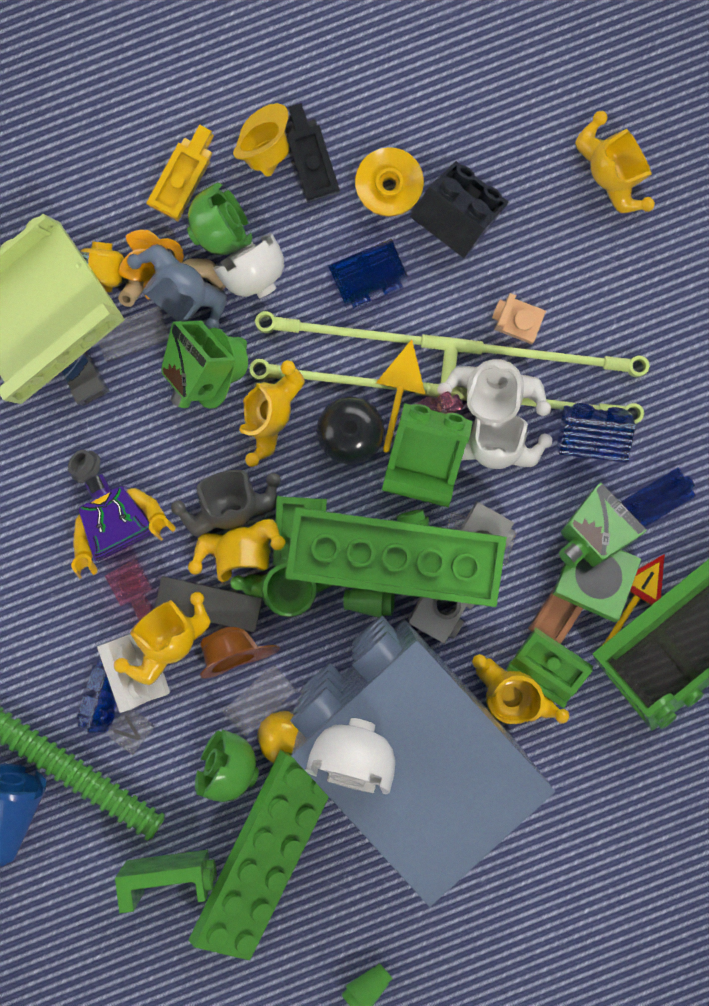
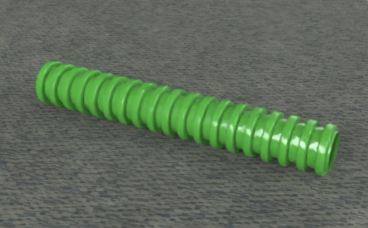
M0 706V745L5 746L7 744L9 751H18L20 758L27 757L29 764L36 763V768L38 770L45 769L47 776L50 774L54 775V780L57 782L62 780L64 787L71 786L73 793L80 792L82 799L89 798L91 800L90 804L94 806L97 803L100 805L99 810L103 812L106 809L109 811L108 816L113 817L115 815L118 817L117 822L122 823L124 821L127 823L126 827L128 829L133 827L136 829L135 833L137 835L142 833L145 835L144 839L146 841L152 840L165 820L164 813L157 814L155 807L152 806L150 809L146 806V801L141 803L137 800L138 796L134 795L132 797L128 795L129 790L125 789L122 791L119 789L120 784L116 783L113 785L110 783L111 778L107 777L104 779L101 777L102 772L98 771L95 773L92 771L93 767L91 765L88 767L84 766L82 759L79 761L75 760L73 753L70 755L66 754L65 748H57L56 742L49 743L47 736L40 737L38 730L31 731L29 724L22 725L21 719L17 718L14 720L12 713L8 712L5 714L3 712L4 708Z

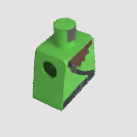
M202 321L173 322L161 371L174 388L171 402L180 408H188L192 401L209 400L215 397L236 361Z
M600 482L589 493L561 530L562 536L569 543L559 551V556L570 567H574L583 558L591 566L595 567L633 543L647 530Z

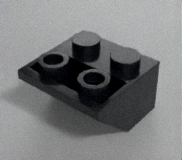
M455 161L428 187L410 217L462 258H465L506 208L509 201L503 198L496 188L488 186L476 177L469 167Z

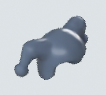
M153 245L138 255L131 254L128 257L127 263L132 269L140 268L142 263L151 262L154 265L155 274L142 292L176 321H188L200 307H210L211 315L205 322V325L208 329L214 327L219 329V319L227 301V295L222 289L205 283L201 275L193 267L180 263L162 245Z

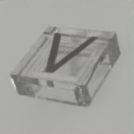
M131 709L122 712L106 735L133 755L155 728V725L137 711Z

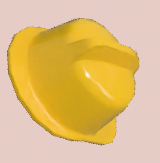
M279 103L269 104L254 112L245 121L240 131L237 145L234 148L233 155L236 159L244 160L251 169L261 171L266 177L272 176L277 165L285 159L289 152V145L285 134L288 110L285 105Z

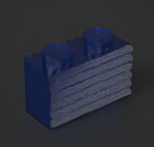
M392 238L328 265L329 274L344 308L352 305L353 310L370 304L372 302L370 297L381 292L385 296H390L401 291L404 288L402 284L407 282L408 278Z
M575 403L572 407L564 406L557 440L559 455L628 463L636 430L633 415L619 407H610L604 411L602 409L597 410L585 403Z

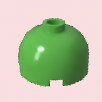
M215 183L196 195L190 204L188 212L190 226L187 228V232L195 245H201L205 250L215 255H228L250 245L252 233L245 234L242 225H247L249 222L237 199L229 190L223 193L219 189L222 184Z
M223 729L222 732L216 731L202 753L201 760H206L203 772L197 770L195 790L199 796L213 801L227 802L233 801L244 794L248 787H253L258 778L259 769L255 767L256 757L248 741L237 734Z

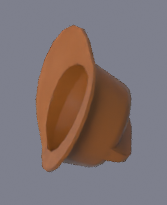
M238 627L220 629L201 640L206 668L200 673V677L204 679L211 678L237 666L267 658L277 653L280 647L277 645L257 646L249 634Z

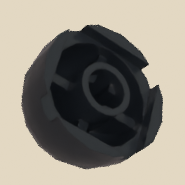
M348 396L336 399L325 407L319 416L316 432L319 445L328 457L337 463L354 465L363 463L376 454L382 445L385 428L382 416L374 405L363 398Z

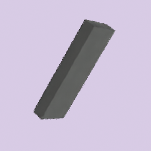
M161 577L155 608L172 600L187 617H193L194 605L190 602V595L194 592H200L204 596L203 605L211 623L238 627L251 632L256 631L263 598L171 577Z

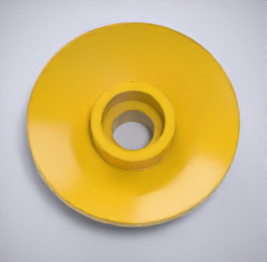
M393 147L381 148L368 154L360 163L355 177L356 192L362 204L371 212L388 217L404 214L413 208L420 199L424 186L423 172L417 160L408 152ZM386 180H392L396 186L393 190L388 191L384 189L383 183Z

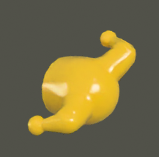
M597 111L593 116V121L578 135L575 142L577 150L590 162L594 180L607 191L616 211L623 214L638 210L652 211L655 202L651 197H645L642 200H636L631 197L632 188L652 175L651 168L640 146L627 128L605 140L596 138L598 127L604 125L608 118L606 112Z
M286 360L282 362L280 369L285 376L275 384L266 382L256 383L255 388L243 399L245 424L240 426L239 431L256 439V450L248 453L245 457V462L250 467L257 466L260 460L274 454L278 434L285 428L290 419V402L305 384L304 377L292 361Z
M273 519L259 521L249 528H234L224 535L205 533L200 535L197 540L193 560L189 562L188 570L194 575L201 573L203 559L208 554L216 557L217 578L221 582H226L231 578L232 569L256 568L263 571L269 567V541L271 540L270 545L274 550H281L284 548L286 540L280 536L278 525Z
M194 592L190 595V602L194 605L193 617H187L172 600L159 605L145 615L130 632L132 638L144 653L142 665L132 666L127 659L119 658L114 662L115 671L125 673L141 684L151 685L156 682L167 664L183 659L190 652L194 640L200 637L210 625V618L203 605V594Z
M481 654L473 657L472 664L475 667L476 674L488 688L486 692L487 706L490 713L498 721L506 724H520L528 721L533 722L542 717L555 718L562 724L569 720V712L564 708L559 709L551 699L545 697L541 687L531 676L520 671H505L492 659L486 658Z

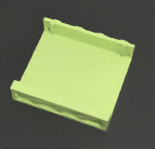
M45 214L30 220L20 234L13 239L7 240L0 247V376L4 381L0 386V396L4 401L18 404L25 402L125 320L61 223Z

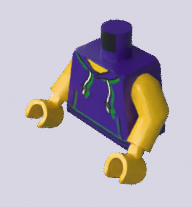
M103 474L95 476L84 483L92 501L79 507L80 514L75 519L73 538L75 558L71 563L72 570L79 579H82L81 571L85 567H88L90 572L95 575L98 569L92 561V557L95 561H101L153 534L162 541L163 538L160 535L162 528L167 526L172 532L176 528L166 518L156 499L137 488L128 489L127 486H120L111 491Z

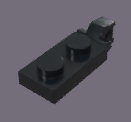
M302 103L290 106L289 114L293 126L286 128L287 140L307 203L339 194L340 189L320 125H317L315 119L307 121Z

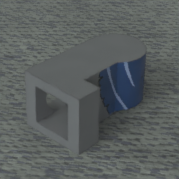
M87 352L62 371L71 389V394L76 403L81 406H85L110 392Z

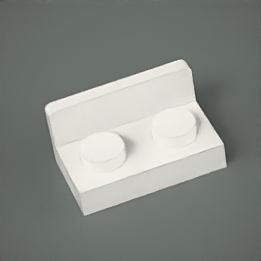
M131 634L97 646L120 713L170 693L163 672L155 683L145 685L135 681L125 673L115 671L114 662L119 658L127 659L132 666L142 665L144 653L138 647Z

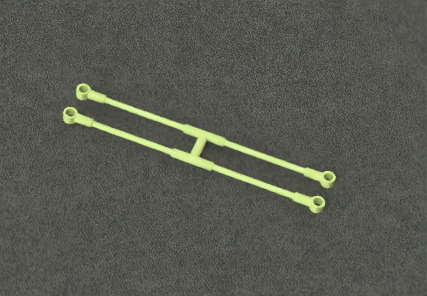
M268 311L259 313L255 319V324L262 333H270L273 330L294 333L307 331L399 343H409L412 339L413 344L421 345V348L444 350L441 383H445L453 369L456 368L458 352L479 355L483 352L601 366L605 370L628 372L632 377L643 376L650 367L649 361L643 356H635L632 359L610 356L598 358L483 344V341L425 334H422L421 337L300 322L299 319L274 317ZM263 317H269L272 319V324L268 328H263L260 326V320ZM263 359L254 360L249 367L252 377L259 381L265 380L268 377L282 379L285 376L280 369L281 365L268 364ZM634 361L642 363V372H636L633 369ZM258 364L266 366V372L261 376L254 373V368ZM299 370L304 379L397 390V388L375 384L378 379ZM424 382L425 395L415 393V395L467 401V389L459 386L452 389L450 396L442 397L437 391L439 384ZM523 398L521 405L536 407L537 405L529 398ZM546 399V402L551 405V409L593 413L599 417L622 419L627 424H636L644 417L643 408L636 403H631L627 406L600 403L598 406ZM629 408L637 410L638 416L636 420H631L628 417L627 411Z

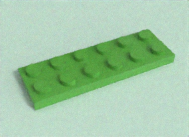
M295 507L285 579L497 607L507 537Z
M279 751L188 941L195 948L251 960L329 798L328 795L289 752Z

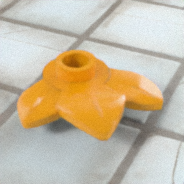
M140 229L133 231L125 236L132 252L122 260L118 274L128 280L143 281L144 289L155 274L154 265L151 262L142 263L140 268L132 269L127 263L128 257L131 254L138 255L149 247L158 244L169 249L173 256L182 263L184 259L183 249L175 240L169 238L159 239L149 230Z

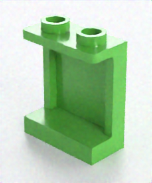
M404 403L382 491L449 508L466 444L469 442L472 420L465 419L462 415L456 413L445 414L433 411L425 405Z
M207 849L127 860L115 877L119 914L134 912L145 893L144 888L194 882L198 902L206 901L209 891L213 890V881L217 880L215 859L209 860Z

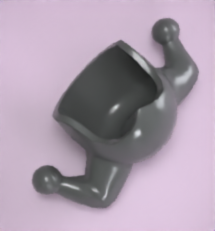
M228 470L219 472L203 479L197 485L198 500L201 506V511L197 515L187 512L185 504L180 500L172 503L171 510L180 517L185 527L194 536L208 533L215 528L232 530L246 524L252 516L271 511L276 506L277 486L280 484L281 478L276 473L269 474L266 478L268 486L265 493L258 494L254 492L251 481L245 471Z

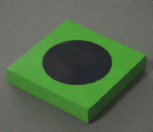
M620 550L595 567L591 566L585 558L574 567L564 563L552 595L616 623L621 617L641 558Z

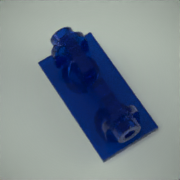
M677 467L622 500L621 503L646 527L696 497L692 490L695 484L688 475L684 477L680 468Z
M98 659L97 664L92 665L86 688L96 691L95 697L84 694L76 717L79 719L78 726L85 728V732L88 733L108 732L109 726L115 718V707L117 704L102 660Z

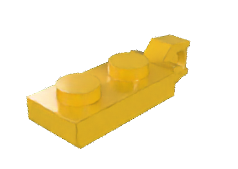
M199 124L191 141L184 138L181 144L178 142L146 203L149 207L179 222L210 163L213 153L207 149L214 137L211 130Z

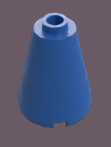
M0 764V866H4L16 858L46 790V778L38 771H35V776L25 773L26 767L22 765Z

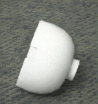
M272 233L261 237L263 242L257 246L251 242L247 247L234 252L221 261L222 266H215L213 268L229 291L243 297L257 294L260 299L276 289L274 282L282 275L284 256Z
M351 718L349 725H334L322 732L313 745L305 771L315 777L317 776L318 769L329 773L328 782L369 793H374L376 785H380L382 793L388 794L390 793L394 778L395 757L388 741L374 733L375 724L362 719Z

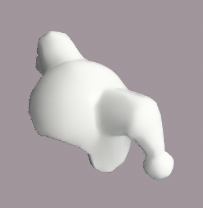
M501 359L485 361L478 367L463 366L454 368L446 382L440 383L437 388L439 395L442 397L450 396L452 389L457 386L466 388L467 406L471 413L487 422L501 423L509 421L516 416L523 398H529L537 404V414L546 416L551 412V405L546 402L545 390L541 380L536 377L521 375L513 364Z
M514 416L509 421L492 423L475 417L462 460L476 459L479 463L491 469H503L511 465L533 467L538 463L545 448L552 445V437L549 434H541L538 438V443L528 449L525 446L528 424L524 419Z

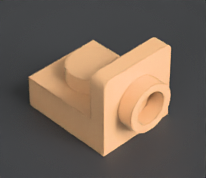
M512 293L508 295L506 301L499 299L492 319L497 320L494 330L533 344L546 311L515 299L517 295Z

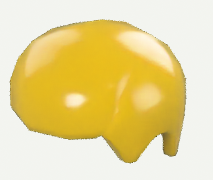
M289 711L272 713L260 723L257 733L259 747L262 754L273 764L280 750L292 754L298 729L290 722L294 715Z

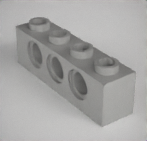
M475 501L459 529L507 537L505 549L509 546L516 532L511 529L514 522ZM420 597L408 618V623L444 644L448 637L454 639L464 623L459 618L465 608L472 609L475 605L456 602L455 607L451 611L443 612L436 606L438 599Z

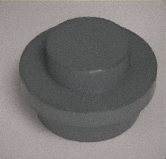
M79 450L71 457L68 463V471L78 483H85L87 480L95 477L100 469V457L94 451Z

